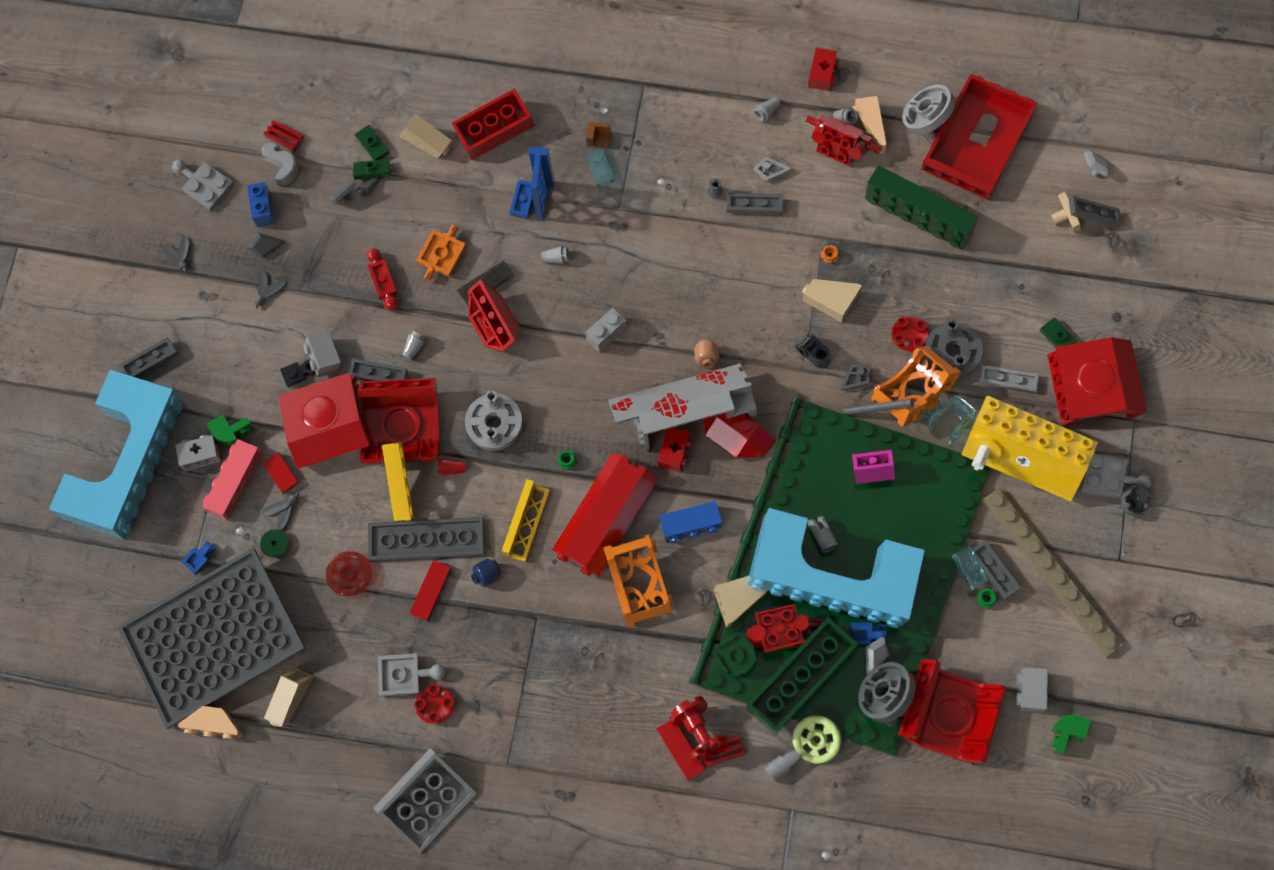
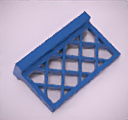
M530 147L529 157L533 171L530 189L537 219L543 221L548 187L554 188L555 179L549 149Z

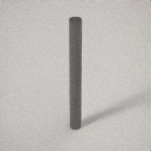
M907 399L844 408L843 412L845 415L913 407L914 400Z

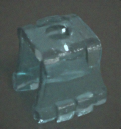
M957 395L953 396L948 401V405L942 410L938 409L928 422L929 429L933 431L951 411L962 420L953 430L947 441V444L951 447L959 440L962 432L965 429H969L976 416V410Z

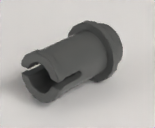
M713 178V181L710 180L708 193L712 198H719L723 193L721 181Z

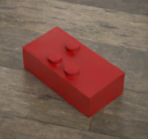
M515 88L451 122L471 160L535 126L530 113Z

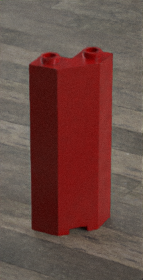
M611 453L554 545L552 551L557 554V558L564 563H567V561L575 563L586 576L594 575L599 577L608 563L603 547L611 545L612 548L619 545L657 483L658 478L641 465L638 467L630 463L627 457Z

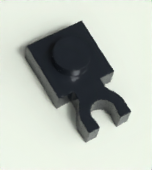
M310 359L300 366L296 362L280 369L287 387L305 381L304 376L306 375L312 376L316 374L315 370H307L308 366H310Z

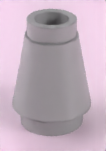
M774 97L756 105L753 110L754 116L761 122L767 121L780 107V102Z
M847 107L835 111L833 118L852 125L857 121L858 114L854 108Z
M563 245L541 252L543 263L565 264V262L570 260L568 247H563Z
M412 331L411 335H408L402 355L412 360L425 344L426 338Z

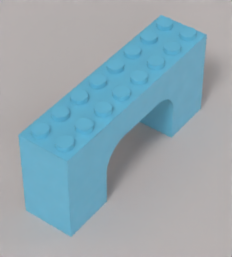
M110 370L95 404L106 416L131 424L130 434L115 469L107 479L100 482H89L64 474L49 510L62 520L124 540L131 531L132 520L138 514V506L146 495L148 483L153 479L154 468L161 460V452L167 446L169 433L175 427V419L183 408V401L171 388Z
M771 508L768 509L763 517L747 585H750L752 589L757 591L765 589L771 591V594L775 596H790L791 600L798 602L802 600L809 601L810 605L821 607V605L827 606L829 610L834 612L846 611L848 615L853 617H868L867 620L871 622H886L887 626L894 628L902 626L910 619L924 555L923 549L885 540L877 549L871 578L863 581L854 580L814 569L805 562L801 553V546L808 518Z

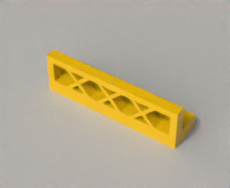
M402 442L382 445L394 521L412 520L414 513Z
M526 479L502 548L504 556L526 562L550 489L537 486L534 481ZM534 490L544 493L543 499L536 503L532 498ZM535 507L537 516L529 521L526 513ZM529 525L531 534L522 538L520 535L521 529ZM521 543L525 547L523 556L513 553L515 546Z

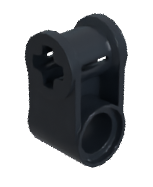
M808 333L800 344L797 343L795 345L797 351L816 367L823 369L830 364V350L812 333ZM824 355L826 356V358L819 359L817 358V356Z

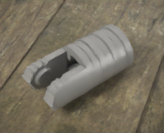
M824 516L818 517V524L814 519L808 520V525L822 553H828L838 547V543Z
M790 750V752L788 751L782 757L779 755L763 768L771 780L775 782L786 772L790 771V767L796 761L798 762L800 758L799 753L795 750Z

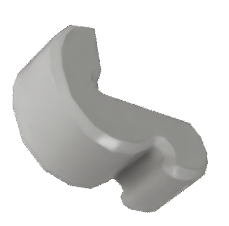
M270 142L262 147V154L265 156L266 162L280 167L275 177L278 186L283 187L291 184L299 172V165L295 156L289 151H281L276 143Z

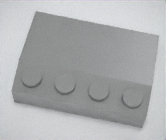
M429 749L373 809L416 851L421 853L477 793L433 750Z

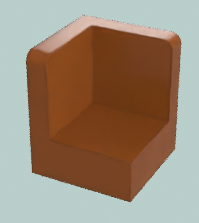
M589 122L586 134L587 146L608 149L612 134L611 125Z

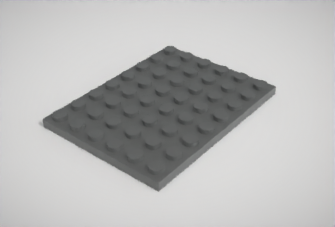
M254 548L244 552L118 626L166 729H171L202 706L208 707L306 650Z

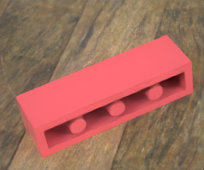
M239 439L231 446L227 460L221 465L219 476L213 480L212 489L203 500L202 507L207 512L228 521L262 455L258 447Z

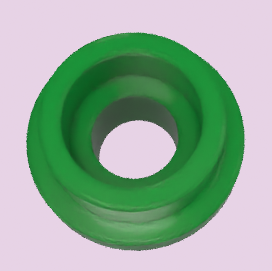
M565 450L558 455L557 461L561 468L571 469L575 466L577 458L572 451ZM570 458L571 460L569 463H565L564 459Z
M982 589L977 595V602L983 608H991L997 602V595L991 589ZM988 596L990 598V601L985 602L983 600V597Z

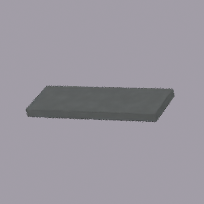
M484 517L368 523L369 562L485 556Z

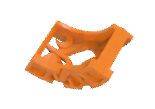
M929 346L919 347L913 352L911 359L899 373L875 387L871 400L878 403L907 399L916 401L913 407L888 410L898 419L897 423L904 427L919 420V415L924 411L930 412L940 402L938 398L945 390L949 392L961 371L949 365L933 352ZM926 357H928L929 359H931V360L933 361V364H932V367H931L930 370H929V364H928L927 360H926V364H925L924 366H921L922 363L924 362V360L926 359ZM937 365L941 367L943 371L936 370ZM926 379L924 383L926 394L924 396L910 395L906 397L908 382ZM930 382L934 384L932 388L929 387Z
M649 534L645 535V538L611 548V545L603 547L628 628L635 626V622L665 613H673L671 606L674 605L671 594L667 595L655 556V552H658L655 540H650ZM643 547L647 548V557H641L640 551L637 554V559L633 558V550ZM629 552V557H614ZM651 558H652V561H653V565H654L655 570L652 569L649 565L646 564V563H648V562L651 560ZM626 564H629V573L627 575H623L621 573V569H627ZM634 566L644 570L651 576L650 584L643 596L637 589L623 587L622 584L630 579ZM657 580L659 581L661 591L654 590ZM635 592L640 599L637 601L635 597L634 600H630L628 597L629 593ZM656 596L662 598L663 605L649 608L647 604L648 599L652 603L657 604L654 598ZM643 605H644L645 608L647 609V610H643V611L634 613L635 611H637L638 609H640Z

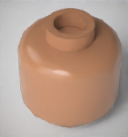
M703 339L694 347L695 361L699 366L711 368L719 362V349L715 342L710 339Z

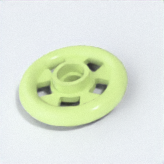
M819 715L809 716L801 720L795 727L793 745L802 759L810 763L821 764L830 761L836 756L841 746V734L836 724L830 719ZM815 723L824 725L823 731L814 729ZM805 728L810 730L807 738L801 736ZM826 734H832L833 742H827ZM819 736L821 741L815 742L813 737ZM806 743L813 749L809 753L803 748ZM826 747L827 753L819 755L817 750Z

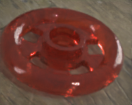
M345 551L337 554L331 559L326 568V581L329 588L334 593L346 597L355 596L364 591L372 577V568L368 559L355 551ZM352 559L359 562L357 567L350 564ZM343 561L345 565L338 570L336 565ZM351 571L352 576L346 577V573ZM359 571L364 572V577L362 580L357 579L359 576ZM337 575H339L340 579L342 580V582L336 584L334 580V577ZM354 582V588L346 589V583Z

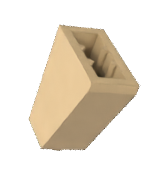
M417 114L413 116L399 135L402 139L436 158L441 154L445 156L450 149L448 144L451 140Z
M813 279L802 290L803 301L842 323L860 295L862 285Z
M749 576L716 585L714 589L726 628L735 623L764 597L768 591L765 589L763 591L752 589L750 585H747Z
M298 668L281 675L264 719L270 721V724L276 727L288 724L314 676Z

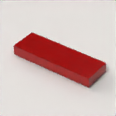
M432 561L409 612L410 615L427 622L429 621L452 569L450 566Z
M669 720L656 728L687 781L705 771L699 760L692 759L691 754L693 750L678 726H674Z

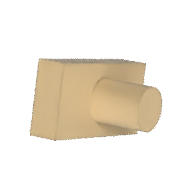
M1066 193L1059 194L1058 197L1063 210L1052 214V220L1055 225L1068 220L1074 233L1081 230L1080 223L1077 217L1071 216Z

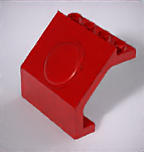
M1110 337L1055 347L1056 351L1047 355L1061 427L1071 426L1087 418L1117 413H1126L1127 418L1133 419L1147 412L1131 340Z
M349 372L278 395L287 445L297 469L370 446L371 438L369 434H366L362 424L356 399L355 385L357 380L355 374L350 375Z
M436 378L361 381L358 387V397H361L363 426L366 434L370 435L371 443L370 446L361 449L360 462L368 464L384 462L382 445L402 442L405 462L437 460L438 456H440L439 399Z
M921 660L915 679L914 698L905 712L899 735L917 747L974 766L975 763L985 764L1007 688L1000 684L978 683L945 672L940 669L941 663L937 660Z

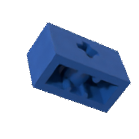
M266 183L247 185L251 215L256 226L262 227L275 224L271 194Z

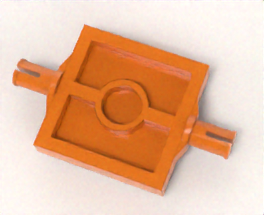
M452 224L448 233L432 230L416 259L417 264L428 269L423 277L426 281L430 282L434 273H441L450 277L466 248V243L454 237L459 229L456 225Z

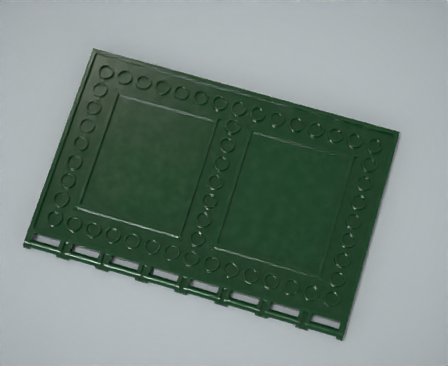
M792 397L790 402L792 404L784 426L780 429L779 441L772 460L768 462L765 471L767 474L759 496H756L752 506L754 509L747 529L743 531L740 539L741 545L733 567H730L727 582L749 576L759 535H754L753 532L761 511L766 513L769 508L805 517L808 520L814 519L817 524L818 517L824 516L838 543V547L828 553H822L807 521L801 546L803 559L814 569L854 580L863 581L871 578L877 549L885 540L923 549L924 555L910 619L898 628L887 626V623L882 621L878 623L872 622V627L885 625V641L890 655L883 663L895 662L910 671L915 680L921 660H927L990 467L984 465L982 470H975V467L972 466L973 460L961 455L962 453L803 401L798 397ZM798 408H802L804 411L797 430H792L791 427ZM786 442L792 443L784 465L779 464ZM885 450L892 451L895 479L856 484L852 455ZM773 477H778L779 480L772 499L768 500L766 496ZM748 547L754 548L746 571L740 570ZM767 591L765 596L735 623L727 628L725 626L720 643L731 636H747L748 628L757 625L755 613L792 604L795 605L797 615H806L809 621L821 618L822 623L829 617L850 637L851 623L871 621L867 620L868 617H853L848 615L846 611L834 612L829 610L827 606L821 605V607L810 605L809 601L802 600L798 602L791 600L790 596H775L771 594V591ZM717 603L713 613L715 617L707 639H704L701 646V655L693 677L691 676L689 679V683L747 704L801 645L765 653L762 647L756 648L757 661L748 673L740 676L728 674L723 671L717 661V651L720 643H714L721 620L723 619L719 604ZM818 627L812 628L811 635ZM810 636L803 637L804 642H805ZM858 644L857 650L792 720L799 723L809 716H824L836 724L841 738L895 756L901 739L899 731L905 712L897 718V723L892 727L887 726L885 723L876 722L862 712L858 702L860 686L867 676L866 646L870 644ZM710 655L714 657L705 682L700 680ZM889 687L883 691L882 696L888 692ZM815 723V729L823 731L824 725Z

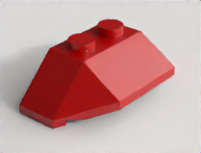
M480 279L468 290V317L486 348L505 351L517 341L519 325L503 296L483 279Z
M723 413L703 419L706 437L736 459L764 457L775 443L758 423L745 414L727 419L726 414Z

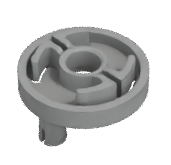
M938 84L924 88L914 95L906 105L902 117L903 123L912 133L922 134L928 143L934 142L937 134L933 130L940 127L951 115L955 106L954 95L944 85Z
M492 390V394L491 391H488L470 405L465 416V427L474 444L485 450L497 451L509 447L518 439L523 427V418L518 405L511 398L497 394ZM497 417L501 419V425L498 428L492 427L491 429L487 426L491 418Z

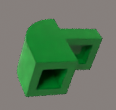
M222 414L206 423L216 440L226 447H231L238 438L245 437L254 430L247 417L230 425Z
M1066 715L1059 719L1051 729V732L1058 734V736H1054L1051 747H1054L1053 754L1061 756L1064 753L1068 738L1083 742L1086 739L1091 720L1078 715Z

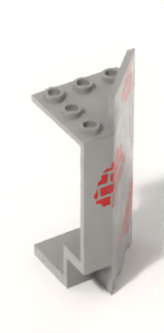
M741 363L608 400L616 424L630 420L634 421L635 428L638 429L641 447L645 446L646 452L650 451L648 434L723 413L726 414L727 419L746 414L755 422L757 421V408L751 392L752 385L748 382V377L745 371H743Z

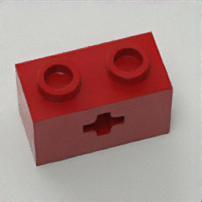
M815 48L808 88L830 91V86L835 84L836 74H833L834 69H838L839 58H836L837 51Z
M673 427L666 429L658 458V468L681 473V469L686 467L688 456H685L686 450H690L692 445L690 431ZM675 447L679 448V450H677L676 453L673 452V450H675Z

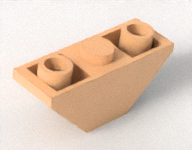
M202 706L181 721L178 726L184 730L185 734L196 735V732L204 733L203 736L215 738L216 735H222L223 739L235 740V737L242 738V733L234 721L221 708Z

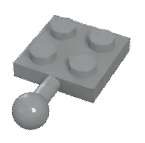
M176 160L172 164V169L176 174H184L190 178L181 188L182 192L209 211H212L234 185L231 180L205 162L195 173L187 168L183 160Z
M1093 454L1083 477L1081 492L1121 499L1124 483L1141 485L1148 490L1152 485V481L1146 475H1141L1138 478L1125 476L1127 460Z
M417 653L378 656L380 697L420 694L419 677H432L435 680H441L446 675V669L441 664H436L431 669H419Z

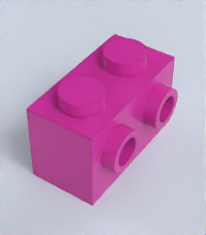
M891 450L852 455L856 484L895 479Z

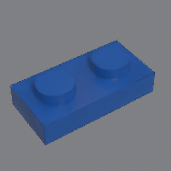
M518 180L509 211L511 216L528 219L533 201L530 189L531 182Z

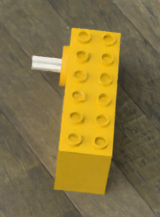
M987 395L961 455L973 460L972 466L975 467V470H982L984 465L1071 502L1088 469L1098 442Z

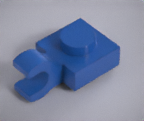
M206 541L199 550L194 547L181 562L197 575L208 564L209 560L206 557L212 554L216 547L209 541Z
M872 622L851 623V638L858 644H871L872 639H879L881 637L886 639L885 625L872 627Z

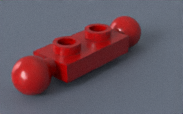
M372 248L366 254L368 261L372 264L367 266L379 299L385 298L384 307L389 311L397 309L399 302L392 295L398 293L385 259L380 260L381 252L376 248Z

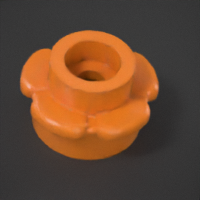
M828 245L821 251V258L826 263L836 262L839 258V251L835 246Z

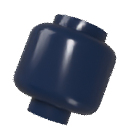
M487 558L472 567L473 574H471V578L476 585L479 584L485 588L499 580L501 569L495 560L492 561Z

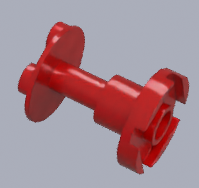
M703 696L693 697L695 701L689 703L686 700L676 706L671 711L672 717L669 716V719L674 726L685 725L690 734H695L700 745L694 749L691 757L693 760L702 759L706 762L714 757L713 753L726 748L729 742L726 735L710 737L705 729L707 722L702 715L707 709L708 704Z

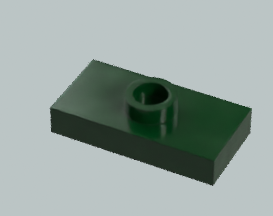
M370 125L354 134L355 138L373 160H380L390 153L389 149Z
M389 159L353 162L354 180L390 176Z
M1055 317L1039 330L1054 347L1078 343Z

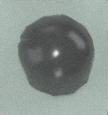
M1141 485L1127 488L1122 492L1120 499L1123 511L1133 517L1143 515L1149 507L1147 499L1150 497V493Z

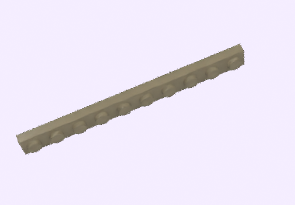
M998 488L986 496L982 502L1104 657L1107 658L1122 647L1123 644Z

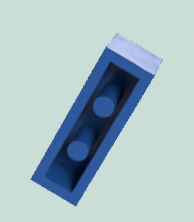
M716 501L659 515L665 542L676 543L684 537L695 538L700 536V533H715L719 531V528H722V521Z

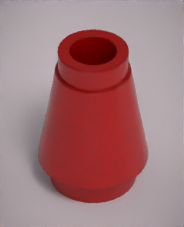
M448 458L438 459V475L443 477L465 473V462Z

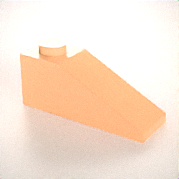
M877 96L855 99V106H852V108L858 114L857 124L867 136L872 137L873 144L882 147L881 154L885 153L887 144Z

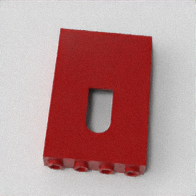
M970 73L955 101L951 115L942 125L922 163L921 170L989 200L1036 110L1037 103L1031 98L1018 95L1013 90H1007L997 83H991L979 75ZM984 114H992L997 118V125L986 146L969 140L980 117Z

